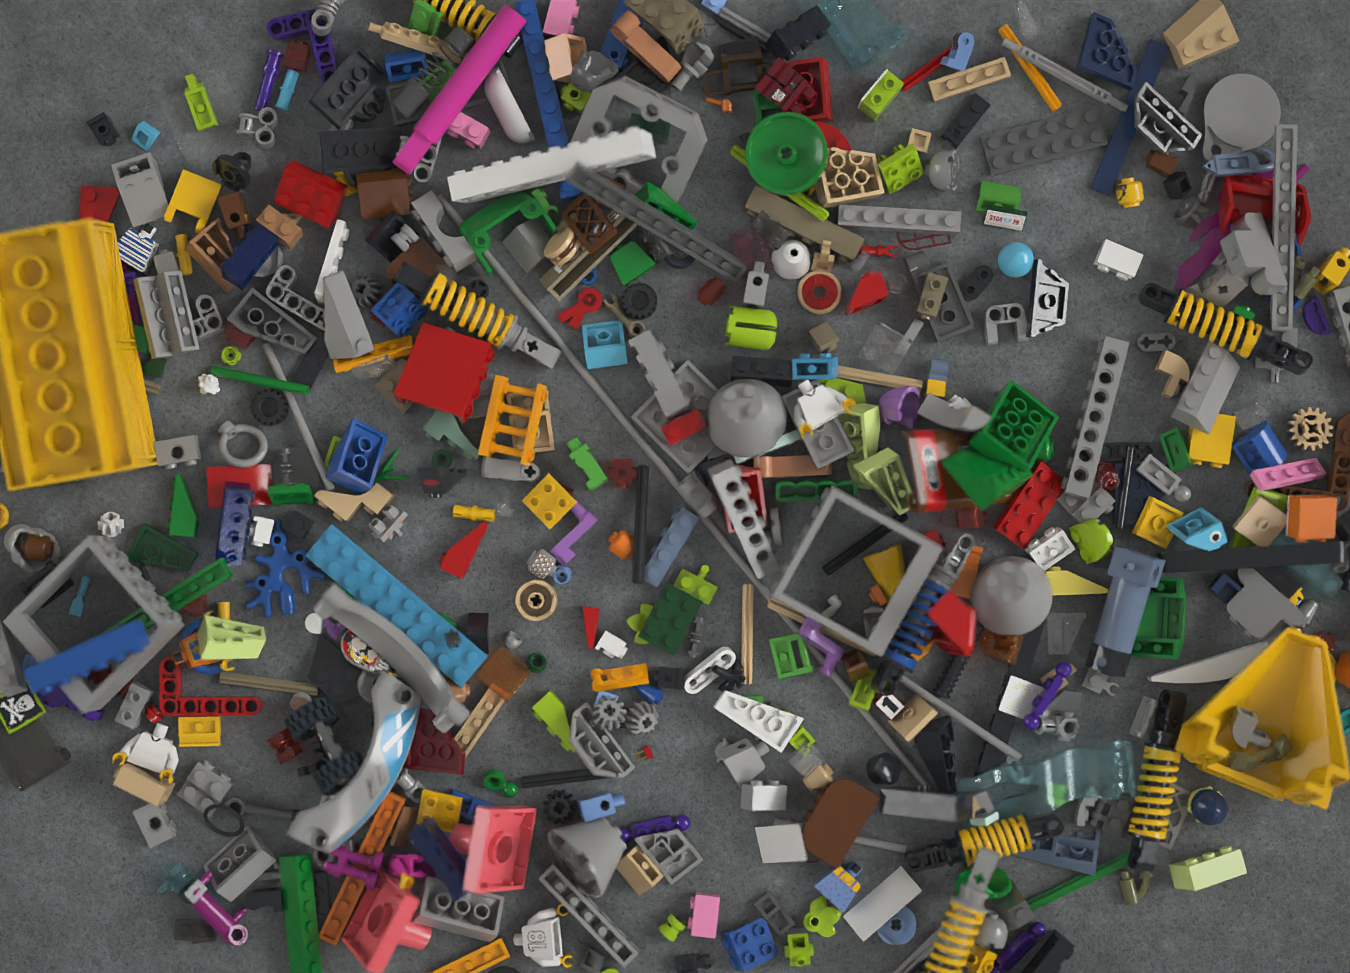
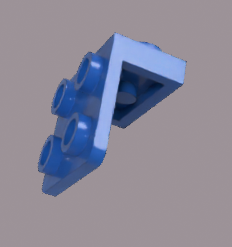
M758 918L736 930L721 932L722 945L729 953L731 967L736 971L745 972L778 955V950L764 918Z

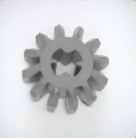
M608 695L606 696V701L599 698V704L593 705L595 711L591 715L596 718L594 724L601 723V730L608 726V730L612 731L613 726L618 729L620 728V723L625 722L624 715H626L627 711L622 709L624 707L623 702L617 704V697L610 701V696ZM609 710L612 716H608L606 711Z
M634 702L633 708H629V713L625 715L626 720L624 722L629 732L642 737L643 735H649L650 730H654V725L659 723L657 721L659 714L655 707L647 702Z

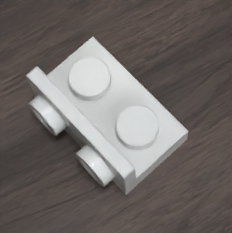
M1059 527L1047 529L1043 537L1033 539L1028 543V547L1024 549L1034 563L1041 567L1043 571L1075 550L1063 529Z

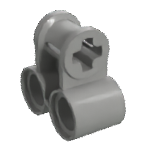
M265 107L260 110L258 116L248 113L239 114L240 125L236 135L243 138H256L261 149H272L276 143L272 130L278 125V117L275 110ZM266 116L274 117L271 122L263 121ZM264 135L271 137L267 142H262L260 139Z

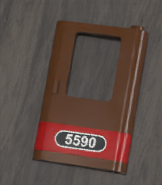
M942 428L901 431V434L907 440L916 490L908 496V507L911 512L919 513L977 507L941 463L948 457L958 453L957 448L959 446H970L969 441L976 430L957 431ZM1017 490L990 506L1009 504ZM916 497L918 502L913 503L914 498Z

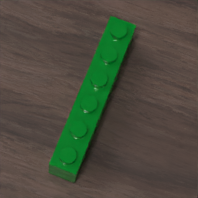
M293 853L280 856L279 863L290 973H322L311 853Z

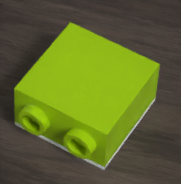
M886 69L862 97L857 108L875 122L901 91L904 83Z

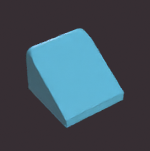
M143 121L137 124L130 141L148 151L160 134V131Z

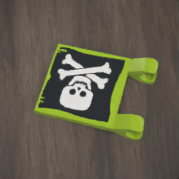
M25 675L27 691L11 697L0 694V719L9 734L47 713L36 693L31 692Z

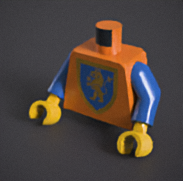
M209 611V612L205 613L204 616H205V615L209 616V614L212 613L213 611ZM204 616L192 622L183 632L182 640L179 642L181 650L171 653L175 665L186 661L188 668H193L198 673L211 675L223 672L224 670L232 671L235 669V667L228 668L227 663L233 661V659H200L197 633Z

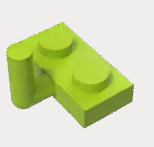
M707 565L701 567L697 576L682 568L673 585L707 605L710 604L718 589L717 586L704 580L709 571Z

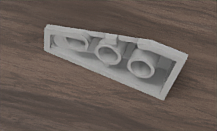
M342 270L324 277V342L330 358H355L373 351L372 341L344 271Z

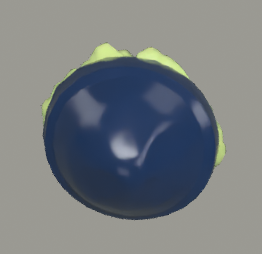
M1208 786L1207 788L1196 789L1191 793L1188 798L1187 811L1196 818L1197 822L1206 825H1216L1224 820L1228 807L1220 791H1215L1212 786Z

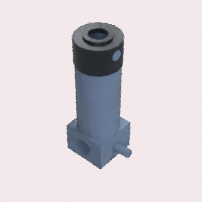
M1115 547L1107 575H1111L1113 578L1094 641H1092L1085 663L1087 667L1105 675L1125 677L1151 587H1158L1166 560L1128 548Z

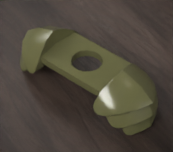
M1282 733L1274 741V747L1247 756L1244 751L1240 753L1229 751L1226 758L1227 764L1236 771H1248L1277 760L1279 761L1291 751V742ZM1260 756H1267L1265 759L1261 761H1256L1257 758H1259Z

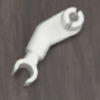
M836 594L827 600L831 606L821 613L828 618H831L842 605L841 599Z

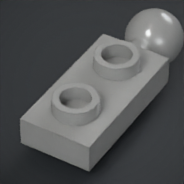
M1148 454L1136 471L1167 496L1173 491L1176 500L1179 502L1189 500L1191 496L1190 489L1186 486L1178 485L1182 479L1151 454Z

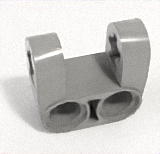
M1018 303L995 305L985 311L984 332L987 346L998 344L997 325L1014 323L1016 341H1028V337H1026L1027 321L1022 305ZM1011 308L1017 309L1019 313L1018 318L1010 316L1009 311ZM993 310L998 313L999 318L997 321L990 319V311Z
M692 471L678 483L677 488L690 499L704 518L717 508L718 496L708 484L705 485L703 478L696 471Z

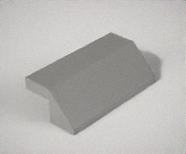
M169 271L156 276L134 279L151 358H166L199 350L182 272Z

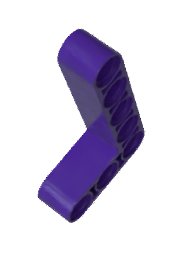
M316 9L270 20L267 24V31L274 40L282 41L310 34L323 85L327 81V77L338 68V63L330 33L325 35L326 41L324 43H317V39L320 36L315 34L311 27L312 15ZM321 20L317 25L325 26L327 22ZM295 22H302L300 28L293 29V24ZM275 27H282V31L279 34H273ZM325 55L331 56V60L328 63H322V58Z

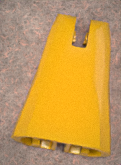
M901 544L890 546L888 550L883 549L882 552L877 551L863 557L867 568L873 575L888 603L894 594V590L897 589L906 573Z

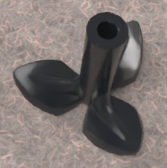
M736 659L732 665V672L718 665H714L712 668L713 673L728 679L718 687L720 691H732L735 686L737 689L743 686L746 677L744 675L741 676L743 667L739 660Z

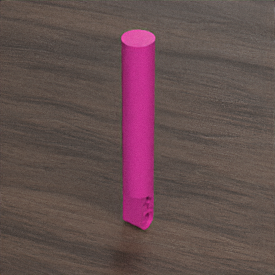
M503 5L413 128L415 132L396 156L393 164L410 175L432 144L436 145L527 22L519 13L511 7Z

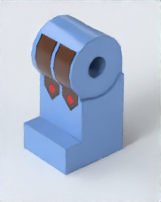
M960 31L952 37L953 46L948 57L943 56L940 64L965 72L974 46V37L968 32Z

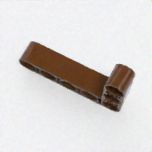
M1344 451L1334 453L1331 459L1326 489L1289 485L1279 487V493L1291 495L1293 491L1298 490L1300 495L1319 493V495L1332 497L1339 496L1341 501L1337 505L1336 511L1344 510L1348 504L1350 492V454ZM1342 456L1347 457V463L1344 466H1340L1338 462ZM1343 476V484L1336 486V478ZM1253 480L1247 481L1243 487L1244 493L1248 497L1251 495L1249 493L1250 487L1255 485Z

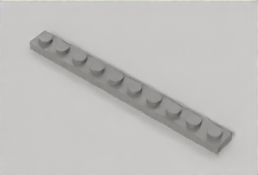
M1275 125L1272 243L1288 286L1271 295L1270 330H1292L1297 125Z

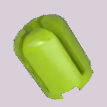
M729 306V309H733V311L727 318L725 336L729 337V342H726L725 346L760 350L770 349L776 338V332L768 331L777 328V318L774 312L763 309Z

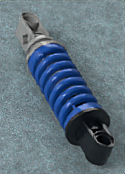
M956 531L950 536L937 563H934L932 566L933 570L923 582L920 588L921 591H918L915 596L916 601L913 600L909 607L911 610L906 612L905 620H902L898 626L902 630L897 629L893 636L897 640H890L888 646L892 650L886 647L883 655L879 656L883 661L871 681V687L875 692L883 696H891L895 692L904 673H913L917 660L911 656V653L916 655L922 654V650L916 644L926 646L928 641L922 636H932L933 631L929 627L930 625L937 626L926 613L948 590L956 594L952 586L954 581L958 580V574L964 567L971 550L974 548L975 540L972 535ZM964 537V543L960 546V541ZM886 681V686L881 689L882 683Z

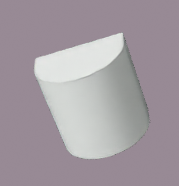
M312 613L307 616L305 627L311 633L321 634L324 630V619L320 618L316 613Z

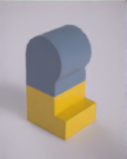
M931 359L924 396L931 393L938 398L945 397L948 361Z

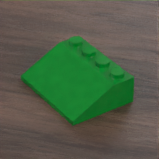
M1011 380L998 392L986 414L991 416L990 420L983 427L975 431L969 444L987 457L1029 471L1059 417Z
M972 445L941 462L981 511L1017 490L1033 475L1030 470L1026 471L987 457Z

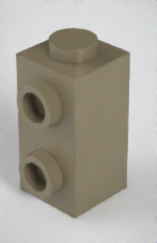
M931 272L926 274L915 309V313L919 314V318L930 321L931 318L937 317L948 281L947 277Z

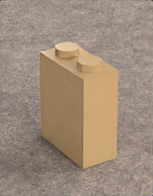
M130 762L122 767H118L113 776L115 778L113 785L155 806H159L168 800L176 784L175 782L169 784L167 778H164L163 782H161L159 774Z

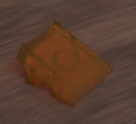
M989 631V633L981 637L979 642L985 656L1014 666L1025 634L1017 636L1000 635Z

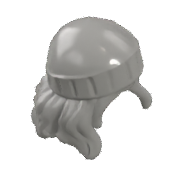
M26 524L14 525L6 532L4 536L5 548L11 553L12 561L25 571L34 574L43 569L50 560L55 564L59 562L57 558L60 557V547L53 534L46 532L42 528H31ZM30 534L40 537L43 535L49 536L51 542H54L52 557H48L45 562L28 560L25 557V552L21 551L23 540H27Z

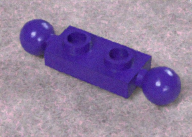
M1059 662L1055 667L1056 675L1046 679L1042 686L1044 690L1041 695H1037L1032 701V713L1025 715L1023 718L1025 728L1033 730L1038 727V717L1043 715L1062 685V679L1068 677L1072 672L1069 663Z
M669 814L630 823V831L620 828L622 833L620 838L627 844L631 838L635 839L636 837L673 829L685 831L690 827V819L686 815H679L674 821H671Z
M1039 921L1033 922L1028 934L1023 931L1017 935L1014 941L1000 952L999 956L995 959L998 964L993 965V969L989 973H1003L1004 969L1009 972L1037 944L1034 939L1045 935V925Z

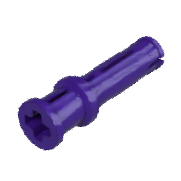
M269 49L266 51L268 55L265 66H262V72L264 73L254 106L255 110L260 111L268 107L275 77L280 73L278 69L281 58H284V54Z

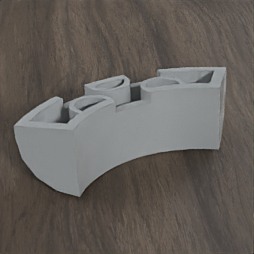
M931 393L924 397L916 412L938 425L957 431L977 430L983 427L991 418V416L975 406L961 407L960 410L954 409L951 403Z

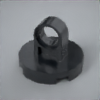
M238 152L233 156L221 154L213 162L212 168L215 176L219 174L223 179L221 183L230 190L239 192L250 184L251 178L248 171L251 168V156L248 153ZM239 160H246L247 163L242 164Z

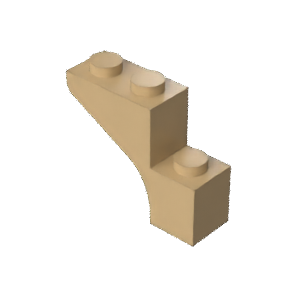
M376 483L368 492L358 496L323 490L318 491L314 496L318 498L317 503L325 509L329 507L334 511L332 515L342 522L343 520L349 521L362 504H365L363 508L370 514L376 513L380 515L384 506L395 495L381 484Z

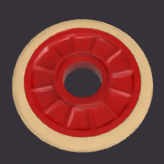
M815 270L809 272L801 279L797 295L800 304L807 311L814 314H825L832 311L839 304L842 290L838 279L833 274L823 270ZM816 287L824 288L825 295L818 298L814 295Z

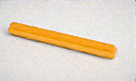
M1007 24L999 28L998 32L1003 40L1007 38L1023 47ZM1011 51L1052 111L1059 109L1062 106L1061 102L1038 68L1018 57L1017 53Z

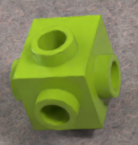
M571 81L569 85L565 84L560 92V95H562V106L570 112L575 110L582 115L591 93L581 92Z
M808 933L788 935V945L784 946L785 958H789L790 966L810 965V956H814L813 943L809 944Z

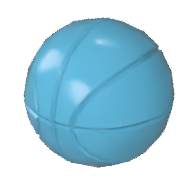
M1009 243L1002 248L998 255L999 268L1009 277H1022L1033 267V252L1024 243Z

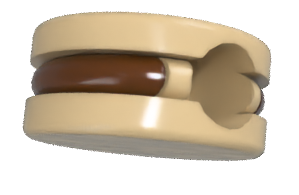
M565 227L554 234L544 248V256L555 266H561L576 254L581 241L572 229Z

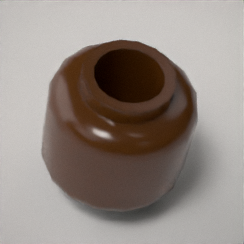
M30 534L27 540H23L21 551L25 552V557L28 560L45 562L48 557L51 558L53 555L54 542H51L49 536L43 535L40 537Z

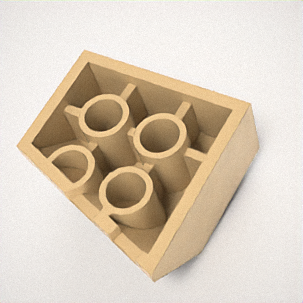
M1199 0L1163 33L1179 70L1229 49L1239 42L1227 11L1220 0Z
M836 147L828 148L826 167L819 180L815 183L819 205L823 208L839 206V204L845 205L877 199L884 194L876 155L855 150H840Z

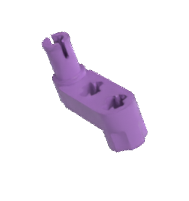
M575 499L577 503L570 511L579 520V524L549 552L562 566H565L576 555L570 546L598 521L590 511H586L577 499Z
M806 616L798 635L825 653L826 658L818 672L830 678L836 663L840 662L845 650L819 633L822 626L821 623Z

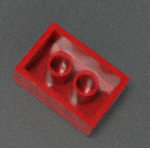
M293 160L284 167L273 203L329 228L339 216L348 185Z

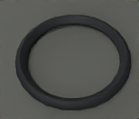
M214 804L204 810V821L212 831L227 837L237 836L242 833L244 821L239 813L232 808L221 804ZM219 808L232 813L239 820V830L228 833L215 828L208 820V812Z

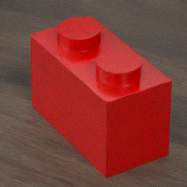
M698 409L661 427V430L671 447L707 427Z

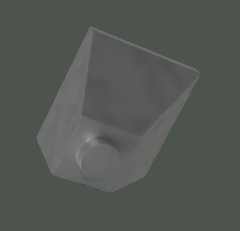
M1010 879L1012 882L1010 893L999 899L985 900L983 903L987 910L999 914L998 917L1005 922L1008 931L1017 929L1036 918L1012 879Z

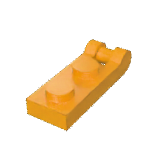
M646 663L606 670L595 668L590 672L591 679L593 680L592 689L596 692L649 684Z

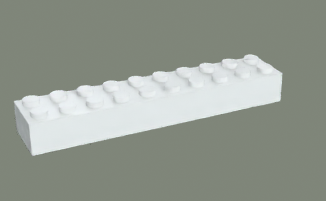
M632 127L626 129V133L612 132L606 134V138L592 137L588 138L586 143L572 142L566 148L561 149L560 146L552 147L546 153L536 151L529 153L530 157L522 158V156L510 158V162L496 161L492 162L490 167L485 168L484 165L473 167V171L466 172V170L456 171L454 176L447 177L451 198L454 202L468 204L566 180V176L577 161L594 172H600L656 158L652 135L644 131V129Z

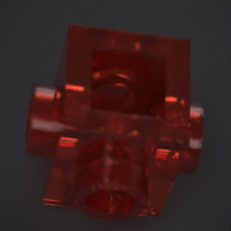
M612 459V467H608V479H612V484H616V488H628V484H633V480H637V468H633V459ZM621 470L626 471V475L624 477L619 476V472Z

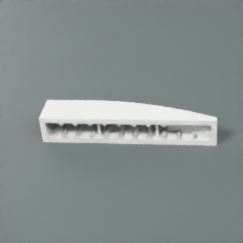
M1267 641L1254 643L1147 676V679L1149 681L1166 683H1201L1233 678L1269 644Z

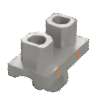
M386 504L382 509V513L386 517L382 521L375 518L369 524L373 531L371 535L382 542H385L387 539L391 540L394 535L400 538L403 534L399 529L403 526L402 521L407 517L405 511Z

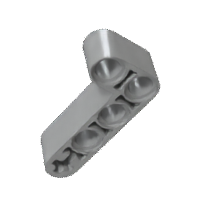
M288 265L279 267L267 286V297L325 331V323L320 321L321 317L324 318L325 310L291 291L298 278L297 272ZM290 270L292 272L291 278L284 280L283 273ZM280 288L281 295L274 298L272 295L273 290ZM293 298H298V306L291 308L290 301ZM315 308L316 315L313 318H308V310Z
M200 295L196 299L195 304L201 318L193 321L194 328L199 326L201 329L200 334L197 336L198 342L220 333L226 325L217 301L209 295ZM205 300H210V308L204 310L202 306L203 302ZM214 318L219 319V325L216 328L211 327V321Z

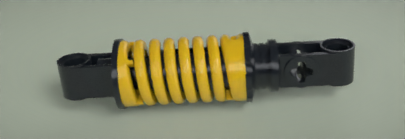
M1023 812L1017 815L1016 818L1008 817L1007 821L1001 819L999 823L995 821L992 825L977 826V828L970 827L969 831L967 829L954 830V838L947 840L943 838L941 843H934L908 851L904 856V862L907 869L914 873L939 868L946 864L952 867L954 866L953 864L962 863L964 868H968L971 863L975 862L981 846L1000 853L999 858L1003 857L1002 851H1004L1005 856H1010V849L1013 854H1017V844L1020 852L1025 850L1034 851L1036 850L1035 841L1059 836L1064 830V824L1055 814L1029 820L1026 813ZM1051 821H1058V826L1055 829H1048ZM910 858H919V863L914 866L910 865Z

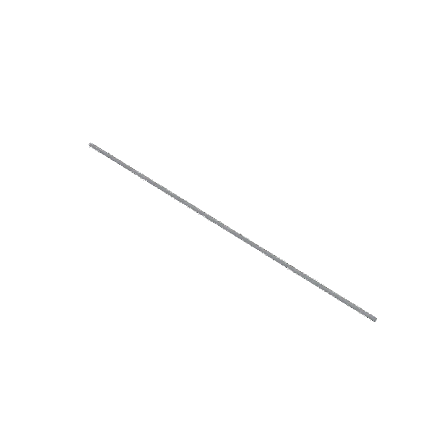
M440 194L437 196V199L459 227L464 220L446 198ZM489 250L482 253V256L769 601L772 593L761 579H757L752 568L709 516L704 518L690 499L679 491L677 485L680 481ZM778 613L794 633L799 632L800 626L795 620ZM806 641L807 649L822 666L825 660L824 655L818 648ZM833 669L831 678L850 700L853 690L838 672ZM858 709L916 781L921 785H928V789H930L932 786L872 713Z

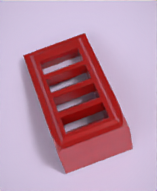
M583 606L587 646L593 649L595 647L600 609Z

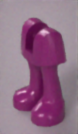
M340 845L333 852L327 853L339 857L337 864L323 861L321 867L323 870L337 878L342 874L355 877L364 881L368 890H375L380 873L346 864L349 861L381 871L385 853L377 852L374 856L362 855L349 851V847L346 845Z

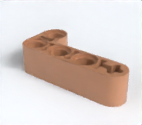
M627 10L609 29L610 32L662 81L669 83L681 69V65L639 26L641 22L637 16Z
M810 455L753 458V467L760 468L761 478L833 475L832 463L817 470Z

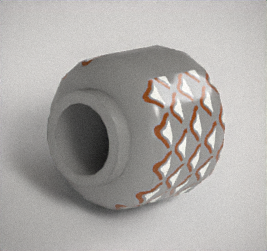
M544 549L534 550L526 562L528 564V571L540 579L546 578L547 575L552 577L557 569V566H555L556 558Z

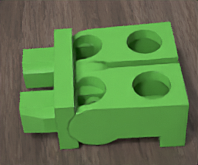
M577 437L566 443L572 451L569 454L570 458L589 477L590 480L586 484L591 491L609 481L591 455V450L587 444L582 445Z

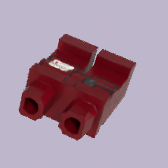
M779 57L767 72L780 81L784 87L765 74L754 88L785 112L804 115L806 109L800 105L801 102L807 99L812 103L818 97L817 92L813 89L814 86Z

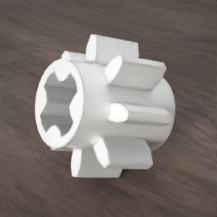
M107 512L100 516L98 530H102V535L115 537L119 533L121 534V528H124V519H120L119 514Z

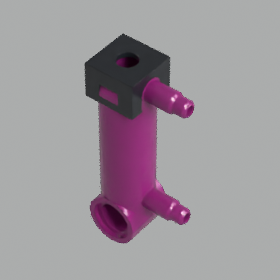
M208 871L200 879H190L177 895L186 904H190L221 936L223 943L226 945H242L246 941L248 933L246 928L239 925L238 922L246 913L247 908L242 906L231 917L206 891L208 888L205 885L213 876L211 871ZM233 930L237 932L235 940L232 939Z

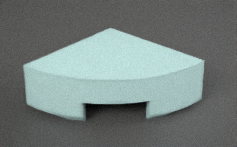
M998 812L982 813L970 819V823L973 826H987L997 821L999 815Z

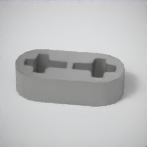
M915 317L895 350L904 355L924 322Z

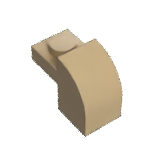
M1167 350L1162 352L1155 371L1169 377L1161 395L1171 398L1173 395L1176 396L1180 389L1179 381L1182 383L1189 381L1190 371L1188 364L1182 357Z

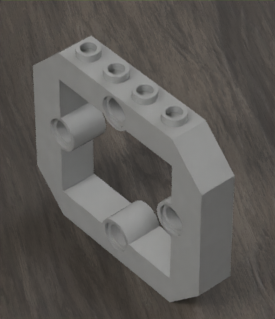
M626 76L605 82L593 89L570 143L580 142L582 144L586 143L588 138L599 137V139H602L606 134L610 133L613 128V122L607 115L616 96L641 108L642 116L647 121L652 122L661 118L686 131L687 133L678 152H670L661 164L663 172L667 175L661 190L677 202L681 198L708 141L699 114ZM649 105H654L658 112L652 113ZM597 123H602L605 130H599ZM669 160L676 161L678 167H672L669 164ZM612 168L599 172L617 181V177H622L625 181L623 185L627 186L625 190L634 196L645 184V182L633 177L631 172L624 168Z

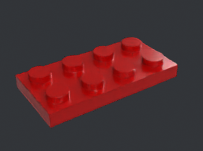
M1039 460L1035 462L1030 470L1033 475L1018 488L1014 497L993 526L996 531L1022 549L1026 548L1064 490L1061 488L1063 478Z

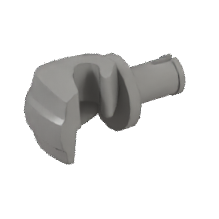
M693 42L679 63L681 71L670 84L678 91H681L690 78L698 79L699 76H702L714 59L711 48L704 43Z

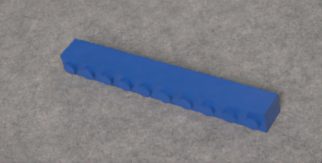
M535 0L514 2L517 13L527 21L521 28L548 146L549 148L560 146L561 149L566 148L569 144L554 80L549 73L550 65L545 54L544 37ZM566 180L557 182L562 202L577 199L581 194L580 189Z

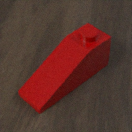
M483 522L451 547L447 553L443 552L439 560L441 564L440 569L464 579L489 523Z

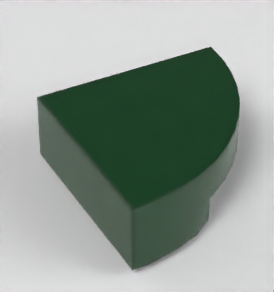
M157 358L148 361L143 366L142 373L162 378L167 359Z

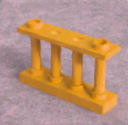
M495 375L478 455L492 457V454L495 452L520 457V464L530 466V462H533L535 457V450L533 448L543 403L546 402L548 397L547 386L537 384L536 390L511 385L507 377ZM509 392L533 397L532 410L505 404V394ZM505 412L529 417L528 430L501 424V414ZM501 432L526 438L523 450L497 444L495 442L496 435Z

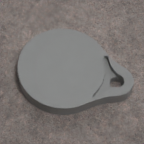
M1234 74L1221 79L1209 90L1202 105L1203 138L1200 155L1205 163L1209 162L1211 157L1214 156L1211 153L1212 146H1217L1220 149V155L1243 153L1261 146L1275 133V125H1279L1281 108L1275 91L1267 82L1251 74Z

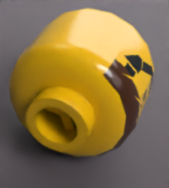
M1134 177L1122 179V183L1116 186L1117 201L1124 208L1139 206V202L1143 201L1142 183L1134 181Z

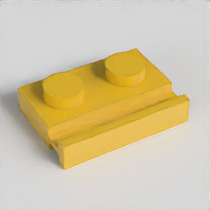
M221 716L178 717L179 747L221 746Z

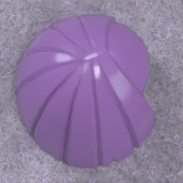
M902 386L887 391L878 402L881 421L885 424H892L896 421L906 427L914 428L918 422L917 420L920 418V415L916 412L922 402L918 389L913 386Z

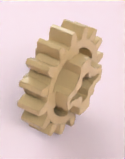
M1306 407L1305 411L1299 409V415H1292L1294 421H1288V424L1292 426L1291 429L1287 430V432L1292 433L1289 439L1296 440L1295 447L1302 445L1301 450L1309 448V451H1315V446L1317 449L1323 448L1322 443H1329L1326 438L1333 436L1329 429L1334 427L1328 425V422L1332 419H1325L1326 412L1319 413V408H1314L1313 411L1311 407ZM1305 416H1314V418H1313L1312 420H1310V421H1309L1307 418H1304V417H1305ZM1310 425L1313 426V427H1312V431H1313V432H1311V433L1308 432V431H1309V427H1308V426H1310ZM1310 437H1312L1314 440H1317L1313 443L1306 442V440H1308Z

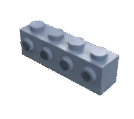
M683 507L681 510H675L670 518L673 523L670 528L665 526L660 535L663 538L659 545L654 544L649 553L652 555L649 562L645 561L644 580L655 587H658L699 519L698 516Z

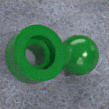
M492 769L486 772L484 777L486 788L493 791L502 789L503 795L507 798H513L517 795V785L514 782H504L505 776L501 771Z

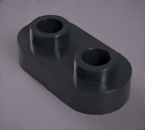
M980 265L976 267L960 286L964 300H975L992 281L993 271L989 266ZM980 272H985L987 277L981 278ZM968 287L973 288V294L967 292Z

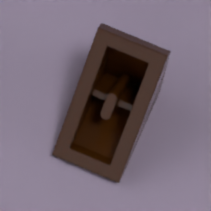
M859 649L843 653L841 661L851 683L870 676L868 665Z

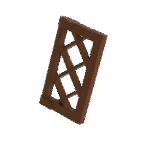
M585 192L580 194L573 203L560 213L591 255L618 233L616 227L598 204L595 203L594 199ZM588 201L590 207H582V204ZM581 211H589L587 221H579ZM593 211L597 212L600 220H592ZM573 212H576L575 221H572L569 217ZM586 224L585 234H582L578 225ZM591 224H599L597 234H589ZM603 224H606L609 228L605 233H602ZM596 237V241L591 245L588 242V238Z

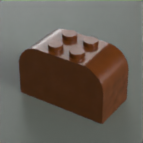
M841 779L829 784L823 792L820 791L816 794L813 800L815 803L813 809H808L802 818L805 821L801 827L805 850L833 869H838L880 797L852 780Z

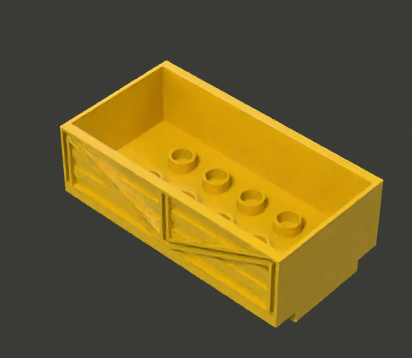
M85 219L0 234V452L8 491L158 465L154 442L156 441L114 223Z

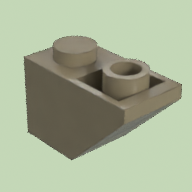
M828 322L808 332L818 353H831L836 350V345L840 340Z

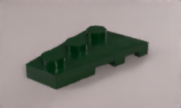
M144 524L127 553V557L130 561L189 571L199 553L153 527Z

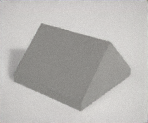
M530 219L517 226L502 243L527 274L547 259L543 252L550 238L535 219Z

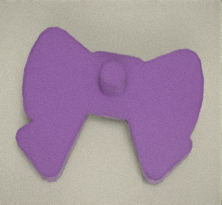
M328 619L323 620V628H326L329 636L335 640L347 628L339 621L333 624Z

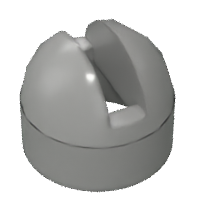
M510 631L505 637V645L510 649H515L522 643L521 637L513 631Z

